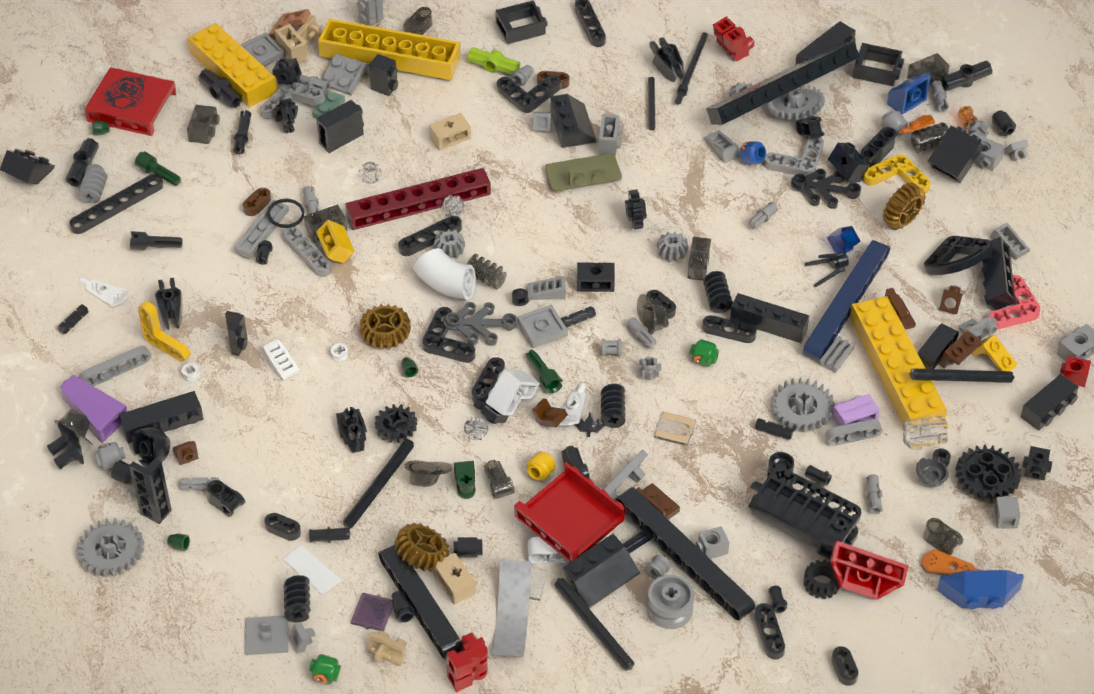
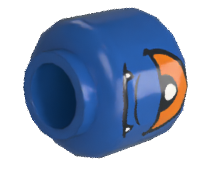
M759 141L745 142L740 148V158L745 164H760L766 157V148Z

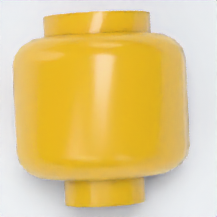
M543 451L534 454L526 465L529 476L537 481L546 480L556 468L554 458Z

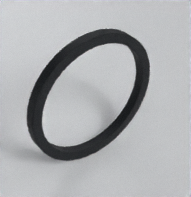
M279 199L269 206L267 215L273 225L280 228H292L302 222L304 208L293 199ZM289 202L297 205L302 214L300 219L292 224H280L272 219L270 211L279 203Z

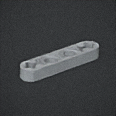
M297 227L284 229V241L317 276H328L331 273V263ZM299 244H306V245H307V246L304 247V248H298V247H297ZM309 255L317 256L314 259L307 258Z
M138 346L84 370L79 375V378L92 386H96L147 363L151 359V353L146 346Z

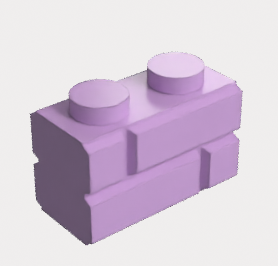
M870 394L858 395L850 401L837 403L833 408L832 416L836 424L842 426L871 419L878 420L880 410Z

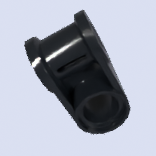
M812 115L811 117L796 121V128L800 135L810 139L820 138L825 135L821 127V117Z
M213 480L208 483L207 494L209 503L221 510L226 516L231 517L240 505L245 504L244 497L222 481Z

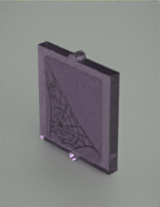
M362 592L351 619V624L365 627L366 630L384 631L393 609L392 599L381 597L379 594L376 596Z

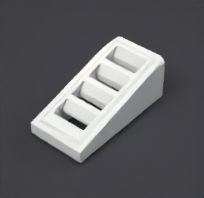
M279 339L263 347L264 357L282 380L300 372Z

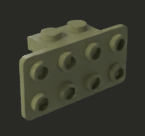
M613 153L545 165L551 188L555 192L622 179L619 165Z

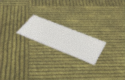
M302 545L283 558L297 573L308 577L310 584L322 595L342 581Z

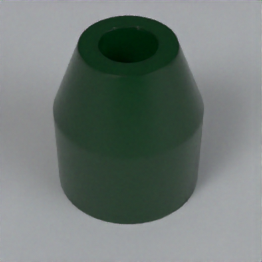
M93 121V135L109 133V123Z
M409 357L402 359L401 370L404 376L408 378L414 377L418 373L415 361Z
M186 534L169 535L167 544L176 550L186 551L190 544V537Z

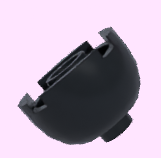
M144 427L137 430V433L133 435V450L135 455L139 454L142 460H139V462L143 466L148 467L155 458L163 462L168 457L170 439L159 428Z

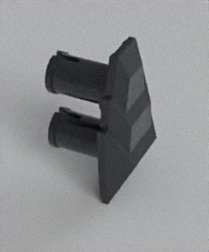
M291 98L282 99L273 109L276 122L282 121L284 133H288V127L290 133L295 131L293 124L295 123L294 119L297 117L298 105Z
M347 407L344 409V412L336 413L340 438H343L345 445H348L352 453L364 451L367 429L360 410L350 407V411H348Z
M58 423L57 426L61 432V437L48 444L47 448L53 456L67 446L68 450L54 458V462L60 469H63V467L74 460H78L83 465L84 457L79 437L72 430Z

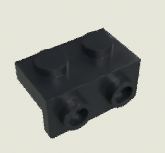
M226 311L225 317L232 355L239 356L241 351L245 350L248 342L244 315L238 312Z

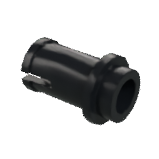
M263 240L258 245L259 252L256 262L261 265L263 260L264 265L267 264L269 254L273 250L272 243L267 240Z
M809 465L805 471V477L819 482L821 486H827L832 478L829 471L824 472L812 465Z
M777 585L770 587L768 593L774 611L782 613L787 609L788 603L783 598L781 587Z

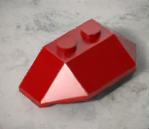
M835 541L830 559L840 588L875 600L904 586L909 565L839 541Z

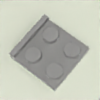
M335 53L321 80H328L331 82V88L352 95L368 66L364 62L360 63Z

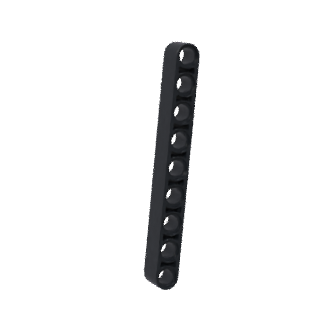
M630 487L615 498V501L620 502L625 508V515L646 535L649 534L648 537L735 620L740 621L756 608L753 599L638 490Z

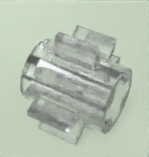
M366 162L362 164V169H359V177H362V182L365 181L368 184L378 182L379 177L382 176L379 164L374 162Z
M449 195L442 202V210L446 216L459 217L462 215L465 205L459 196L452 197V195Z
M471 416L470 420L465 422L464 432L469 434L468 439L482 440V437L488 433V424L484 422V417Z

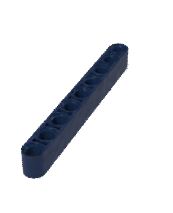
M875 240L870 242L806 341L802 354L820 361L849 319L852 304L859 303L886 261L890 252V246Z

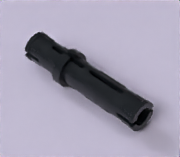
M244 110L240 113L238 130L234 136L235 145L233 151L236 154H240V149L241 154L245 152V145L249 139L247 134L252 114L248 110H245V115Z

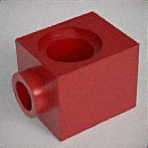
M1068 356L1066 363L1062 362L1060 374H1063L1064 377L1077 386L1085 387L1091 361Z

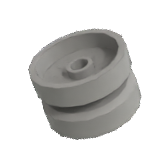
M664 575L653 581L648 590V615L651 621L665 629H677L690 621L694 604V589L691 584L683 577L677 575Z

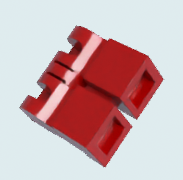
M727 16L713 24L714 35L717 37L716 42L735 61L749 56V50L755 46V43L751 36L746 38L744 29L736 27Z
M473 632L461 637L463 649H461L460 653L457 654L455 650L447 653V678L456 692L472 686L474 680H482L487 676L488 648L483 637L477 639Z

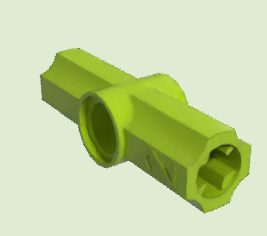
M471 47L467 56L468 61L484 66L491 73L499 70L512 75L514 71L520 69L519 61L504 57L498 50H492L490 53Z

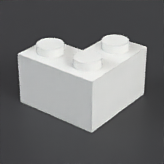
M504 369L499 374L496 385L490 390L486 403L502 415L512 416L521 399H532L540 383L524 371Z

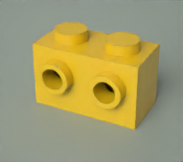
M327 220L316 231L327 258H330L332 261L344 264L355 252L344 226Z

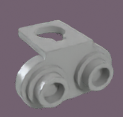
M989 317L979 323L974 319H970L959 325V329L963 334L967 331V326H972L968 331L979 340L988 334H994L998 329L997 321L993 317Z

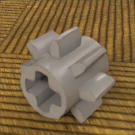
M973 120L967 126L969 131L967 134L971 136L975 132L987 137L989 132L986 129L989 126L982 120L979 122Z
M647 356L643 360H639L637 373H641V378L652 380L655 377H659L661 364H657V358Z

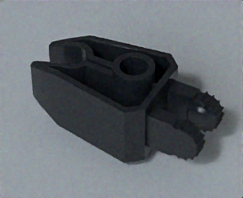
M664 37L658 40L661 48H659L655 41H651L649 45L654 54L652 63L666 79L672 82L676 81L677 76L683 79L685 74L684 63L677 46L672 43L668 44Z
M170 278L171 288L164 289L162 279L158 280L159 290L155 293L162 321L168 330H170V318L176 319L177 328H180L182 322L183 297L181 290L175 286L174 278Z

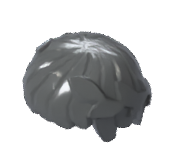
M936 457L932 460L922 458L917 462L916 473L920 482L925 486L939 487L948 479L949 472L947 467H945L944 463L937 461Z

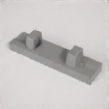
M643 449L604 489L613 500L618 497L615 490L628 477L638 483L645 476L644 471L639 467L648 456Z

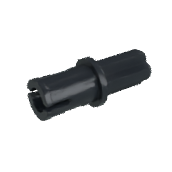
M327 527V529L309 530L310 542L328 541V543H331V541L349 540L351 535L349 528L331 529Z

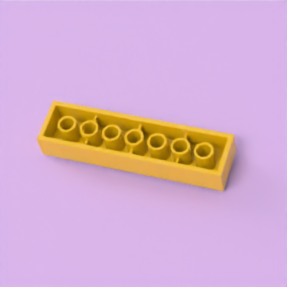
M328 19L318 40L319 56L333 59L336 53L352 60L358 59V61L370 63L377 54L396 60L398 71L452 80L461 58V45L457 41L335 19Z
M888 296L852 304L850 320L907 433L943 425L947 409L933 382L912 380L909 376L911 369H925Z

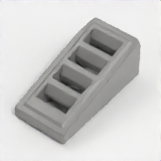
M720 130L705 137V141L725 163L739 157L738 145Z
M1008 223L996 228L990 235L992 240L1001 236L1010 246V254L1015 259L1030 251L1029 247Z
M565 276L527 283L529 300L566 299Z

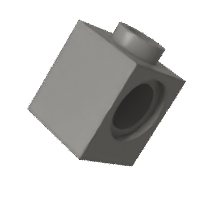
M997 497L994 506L997 529L1018 528L1021 516L1017 497Z
M722 526L699 532L696 546L712 559L728 554L729 540Z

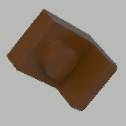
M545 398L533 408L537 421L540 425L557 427L568 415L565 409L551 407Z

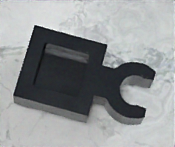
M479 399L475 400L473 406L481 410L480 413L486 416L487 421L493 424L506 423L508 415H502L486 403V399L481 401Z

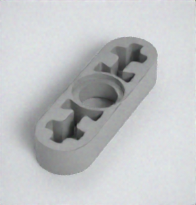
M871 419L830 428L826 431L825 437L829 445L836 446L877 437L882 433L883 429L879 420Z

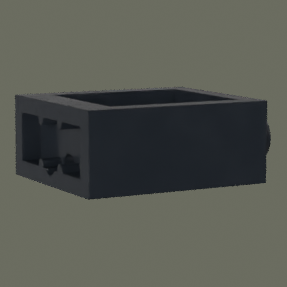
M534 0L495 10L496 24L507 44L546 34L547 19L542 16L541 9L535 4ZM532 17L535 22L512 28L510 24L512 21Z
M862 43L859 50L860 58L856 59L853 78L894 86L895 80L900 78L901 70L899 68L902 69L904 65L903 51ZM867 59L894 65L893 71L865 66L864 64Z

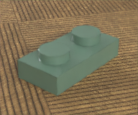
M329 91L325 95L324 103L318 105L313 111V118L316 119L342 105L345 102V96Z

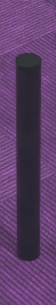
M654 77L648 78L649 130L656 129Z

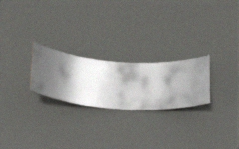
M500 560L497 617L492 655L524 656L529 609L531 561Z

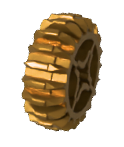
M913 183L902 185L901 188H898L893 193V196L889 198L888 203L885 205L886 208L883 210L882 216L883 221L892 229H903L904 226L915 220L920 210L923 209L922 206L925 204L924 200L926 199L925 192Z
M389 303L387 306L380 304L379 307L373 305L372 310L367 309V312L360 319V333L363 341H366L368 345H373L374 349L380 346L381 350L384 347H388L390 350L391 346L397 348L398 343L403 344L404 339H408L411 331V321L407 312H404L402 308L398 309L396 305L393 307Z
M414 522L411 525L406 524L405 527L400 529L395 538L397 555L403 557L402 561H407L409 565L415 566V569L421 568L423 572L426 569L432 572L436 568L437 562H442L445 557L449 556L450 552L446 539L441 537L442 534L437 533L435 529L429 528L428 525L423 526L422 523L418 525Z

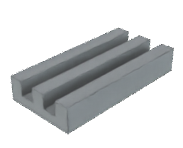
M838 336L820 359L819 365L836 373L854 350L855 344H849L848 340L845 339L843 341L842 337ZM847 348L843 355L836 362V364L832 366L833 362L838 358L839 354L843 351V349Z

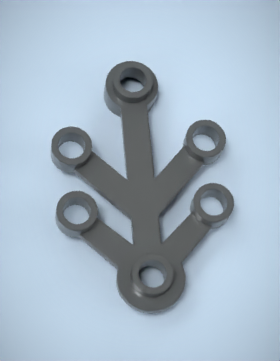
M467 302L465 307L458 313H448L444 317L443 324L448 330L459 331L467 338V343L476 345L479 335L465 327L471 326L486 338L488 345L493 346L497 343L498 336L484 326L503 327L505 330L510 331L516 327L518 319L512 313L505 314L502 319H482L486 315L494 313L495 306L491 302L485 303L483 308L471 318H464L467 314L473 315L476 310V305L473 302Z

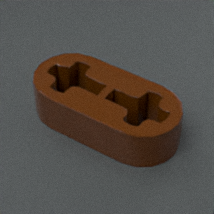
M541 71L537 74V84L550 75H557L560 78L561 89L567 88L570 84V77L565 72Z
M258 188L243 202L244 214L256 216L271 202L270 190Z

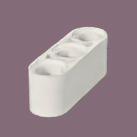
M532 537L528 540V560L531 563H570L540 537Z

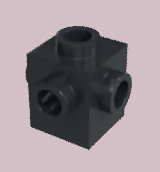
M297 58L280 59L272 70L278 85H289L293 82H298L302 74Z
M1030 446L1028 457L1024 456L1022 468H1026L1025 477L1045 480L1046 473H1050L1052 468V461H1049L1050 449Z

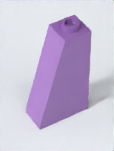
M72 375L62 383L60 389L63 400L101 443L121 426L119 414L127 412L126 405L75 375Z

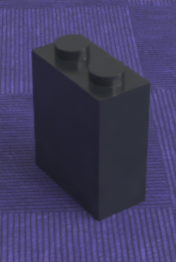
M349 100L316 118L319 144L328 153L364 135L363 110L361 106Z
M951 125L928 159L930 167L961 183L984 149L982 140L974 134L972 136L968 135L966 130L959 126L956 128Z

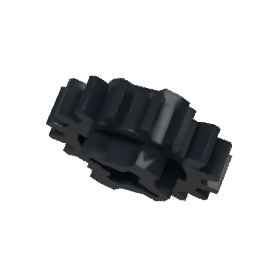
M638 189L629 190L628 200H625L626 217L628 221H632V226L635 230L642 229L644 226L643 221L647 219L645 200L640 198Z
M395 404L392 405V408L385 406V411L379 410V416H375L374 423L377 435H382V440L389 438V443L393 440L400 443V439L405 440L407 436L413 437V431H417L415 412H410V407L403 409L402 404L399 408Z

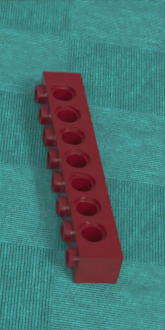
M483 167L345 203L346 216L353 231L491 195V182Z

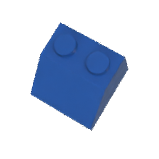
M926 73L914 76L909 80H905L899 86L892 88L888 93L887 104L903 115L925 102L928 96L931 74Z

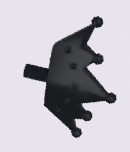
M589 412L585 422L583 418H580V422L574 424L580 432H587V437H590L591 432L598 433L605 426L599 423V419L594 422L591 412Z

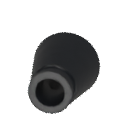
M403 591L394 592L391 597L395 618L401 623L412 620L415 612L413 606Z

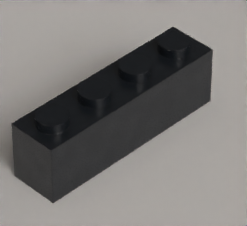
M839 21L796 55L795 65L842 42L856 41V30Z
M1001 236L991 240L993 252L983 260V267L981 268L984 275L983 285L986 290L984 298L986 303L991 305L994 310H999L1016 303L1010 246Z
M737 293L731 305L730 320L751 324L757 330L802 343L808 330L809 315Z
M195 391L119 414L121 426L128 443L132 442L133 435L137 433V430L144 427H156L166 432L204 420L202 407Z

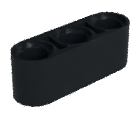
M884 127L862 148L860 154L865 157L870 167L880 163L894 148L896 139L895 129Z
M943 323L936 328L918 351L924 367L928 369L936 368L944 352L957 340L959 331Z

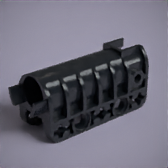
M775 468L763 484L755 481L750 486L751 489L757 491V494H754L748 505L751 508L752 515L816 547L817 553L829 560L831 559L835 541L852 546L858 537L859 531L856 525L862 513L858 505L785 468ZM777 476H784V478L777 479ZM800 484L804 488L797 490L793 488V485ZM835 502L839 504V507L832 508L828 504ZM852 511H853V512H856V513L853 514L852 516L848 515V514L851 513Z

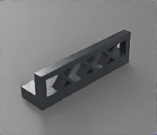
M155 458L147 468L133 461L129 467L140 514L160 524L172 511L162 461Z

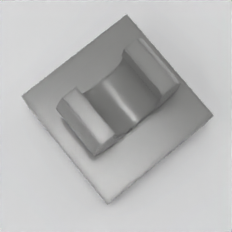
M534 111L533 130L551 131L552 112Z
M1027 139L1007 146L1005 148L1006 155L1012 154L1014 161L1019 159L1018 153L1021 154L1023 159L1026 158L1027 152L1025 148L1029 146Z
M302 623L294 624L289 638L296 653L305 652L307 645L313 643L311 637H315L316 634L313 628L305 629Z

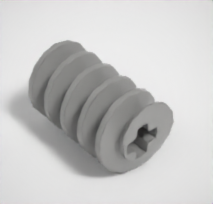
M99 164L87 166L77 194L82 201L98 203L101 199L108 175Z

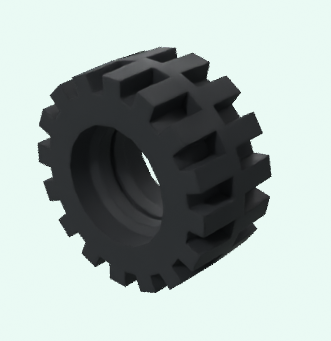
M824 559L823 562L816 560L815 563L811 562L810 566L806 567L803 584L806 592L809 591V595H815L817 599H819V596L822 599H826V596L832 598L833 594H837L840 587L831 562L827 563ZM826 576L831 581L820 583L815 580V577Z

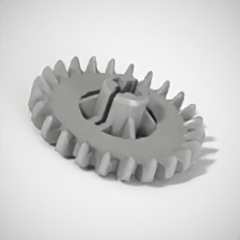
M809 85L806 90L801 86L800 89H795L768 102L767 107L768 111L778 118L798 120L799 118L804 119L806 116L811 117L817 114L823 108L825 98L820 89L816 91L815 86L812 91H810Z
M800 377L798 384L794 382L793 378L791 379V385L787 381L784 382V388L779 384L778 391L775 389L771 396L770 407L773 409L772 413L776 415V419L778 421L782 420V425L788 424L789 428L795 427L797 431L800 428L803 431H807V428L813 431L815 427L821 428L822 424L826 425L828 420L832 419L835 401L832 394L829 396V389L823 392L824 384L817 388V380H815L814 384L810 385L809 378L803 384ZM788 403L794 406L790 409Z
M106 518L105 526L98 521L97 529L91 524V533L84 530L86 538L80 536L81 543H77L78 549L76 553L83 568H88L90 573L95 571L98 576L103 573L104 577H107L109 573L112 576H116L117 572L123 574L124 569L130 570V565H136L137 560L142 558L141 553L144 552L143 545L145 544L142 533L139 532L137 526L133 529L131 522L126 526L124 519L118 525L116 518H114L113 524H110L108 518ZM126 546L124 551L120 549L121 547Z

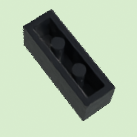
M1062 374L1058 375L1023 405L1020 417L1039 431L1044 426H1048L1055 416H1060L1069 404L1073 405L1076 402L1079 387Z

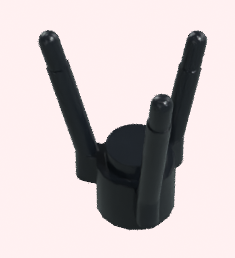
M845 252L818 255V258L826 259L806 262L804 264L805 266L830 262L831 267L837 269L815 283L814 287H817L838 273L844 272L845 267L849 265V259Z

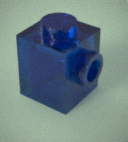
M853 226L838 228L827 237L835 253H848L861 242Z

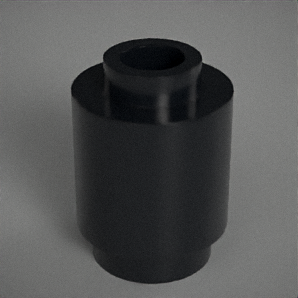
M999 110L992 115V123L1002 136L1011 135L1015 131L1016 124L1007 112Z
M458 537V541H454V553L458 554V558L478 557V555H483L482 539H477V537Z

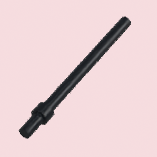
M706 32L701 34L682 84L677 89L676 104H681L683 97L687 95L689 82L708 37Z

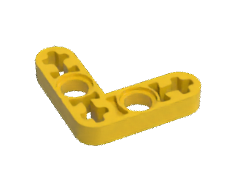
M902 154L895 155L869 167L863 176V182L873 186L895 175H899L906 183L918 185L925 194L929 192L931 184L929 178L908 157ZM888 168L890 171L884 172L881 169ZM912 172L915 176H909L907 173Z
M144 301L138 307L144 338L153 346L178 361L184 362L191 355L190 350L183 343L161 331L157 309L151 302Z

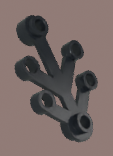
M819 168L807 176L796 174L791 179V186L796 190H802L808 196L809 204L812 206L820 204V196L814 194L810 188L816 189L825 198L827 207L830 209L838 207V199L833 197L828 191L847 194L850 199H856L861 194V186L858 183H850L847 187L831 185L834 182L838 184L843 182V176L838 171L825 178L826 171Z

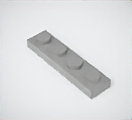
M275 200L270 202L234 247L235 253L251 259L259 249V243L266 240L276 228L269 221L267 215L269 206ZM283 203L275 205L270 211L272 219L280 223L289 211V207Z

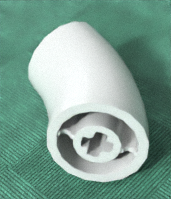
M439 248L426 252L414 264V272L423 282L437 292L456 299L470 300L472 298L476 285V275L472 265L462 264L453 260Z

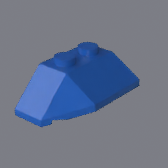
M1009 570L961 571L948 576H940L937 589L938 592L960 608L996 609L1004 607L1021 590L1024 577L1023 574H1017Z

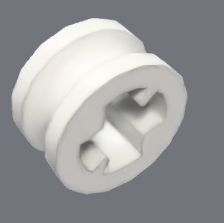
M342 343L333 345L331 348L332 359L337 362L346 360L348 358L347 346Z
M188 363L182 367L181 372L186 381L193 382L199 379L200 371L197 364Z

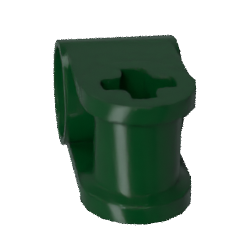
M474 460L454 462V475L458 495L463 499L472 498L476 492Z

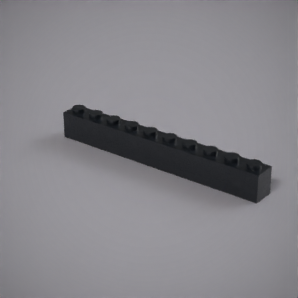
M855 41L837 44L707 107L706 110L711 124L723 125L860 58Z

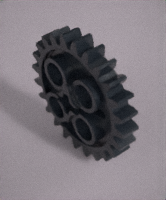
M983 445V449L975 446V451L968 448V452H963L962 457L958 458L955 477L958 478L957 484H962V490L968 489L967 495L974 493V499L981 496L983 502L986 498L993 502L994 498L1009 496V493L1013 495L1015 489H1018L1021 480V469H1018L1019 463H1014L1015 457L1009 458V452L1001 453L1002 448H999L997 451L994 450V445L990 449H987L986 445Z

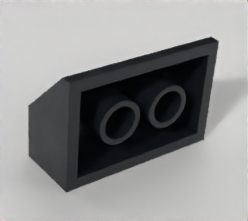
M569 94L550 96V112H552V119L561 147L596 143V137L585 104Z
M614 533L563 567L567 581L589 608L640 574L627 549Z

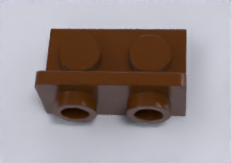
M894 288L886 289L885 296H888L905 330L914 328L916 323L899 294H896Z
M967 330L944 352L939 365L944 369L949 364L953 365L955 363L960 365L981 345L982 341Z
M653 483L643 490L639 487L636 488L668 520L680 512V506Z

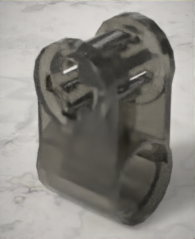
M429 7L418 8L405 21L403 31L423 35L433 25L431 9Z
M930 518L926 522L923 538L939 551L952 555L953 550L964 542L962 535L946 525L942 520Z

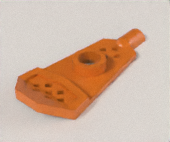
M923 115L901 129L899 134H905L934 124V118L932 115Z
M936 549L925 554L921 566L927 572L950 575L961 571L980 570L975 568L972 563ZM949 566H955L956 570L950 569Z

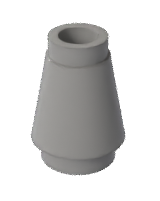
M526 65L514 71L511 79L519 86H524L534 70L532 66Z

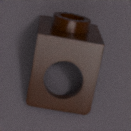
M947 286L943 291L939 310L957 314L965 291L961 290L959 286ZM947 298H953L956 301L954 308L946 307L945 300Z
M188 441L173 447L174 454L180 465L199 459L195 441Z

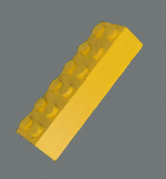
M217 23L188 37L190 54L221 79L223 77L226 78L232 88L242 96V102L248 108L269 98L277 91L276 77Z

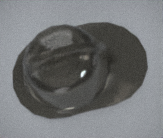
M640 295L637 300V313L643 326L648 328V333L652 335L654 331L668 327L669 322L664 307L653 304L647 295Z
M70 409L60 421L54 420L57 425L58 423L64 425L83 440L93 445L85 438L89 427V419L82 412Z
M411 460L405 463V468L410 472V483L422 487L434 485L441 474L448 473L453 469L452 465L446 462Z

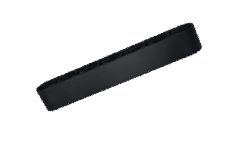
M396 545L379 551L378 556L383 567L398 590L403 591L415 610L414 615L444 660L447 659V653L453 650L457 654L460 653L461 649H463L461 639L413 565H409L407 561H402L403 557L398 556V551L395 550Z

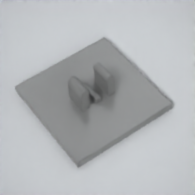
M285 616L246 618V655L288 652V620Z

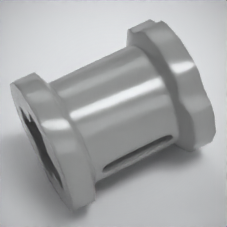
M602 339V356H605V354L621 356V339L617 341Z

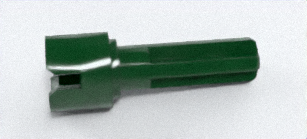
M146 151L140 152L137 155L134 165L146 173L153 172L159 174L174 186H178L181 183V177L157 163V158Z
M529 350L526 353V358L540 375V383L548 393L558 392L562 388L561 382L563 380L554 369H549L534 350Z

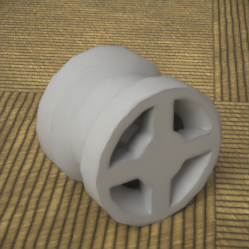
M655 555L652 558V563L645 567V571L652 579L656 580L658 577L664 576V573L671 569V564L662 555Z

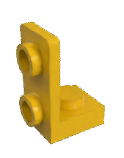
M995 334L983 339L981 345L972 353L975 357L980 354H988L1000 371H1011L1017 366L1016 361Z

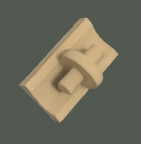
M311 15L303 25H300L298 30H295L307 45L313 38L318 39L321 36V27L316 23L315 15Z
M382 630L379 633L372 631L369 634L367 651L375 654V661L381 663L383 659L401 665L407 642L402 639L393 641L389 639L388 633Z

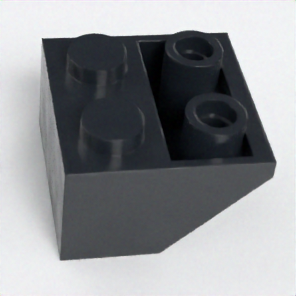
M15 148L14 151L6 150L0 170L28 184H39L54 169L55 165L49 163V159L45 157H36V153L30 150L23 151Z

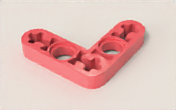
M1013 275L1016 305L995 310L989 314V317H993L997 321L998 329L1033 321L1039 317L1040 305L1024 279L1019 275ZM1024 295L1028 299L1022 300L1018 296ZM1016 313L1019 317L1013 318L1009 314Z

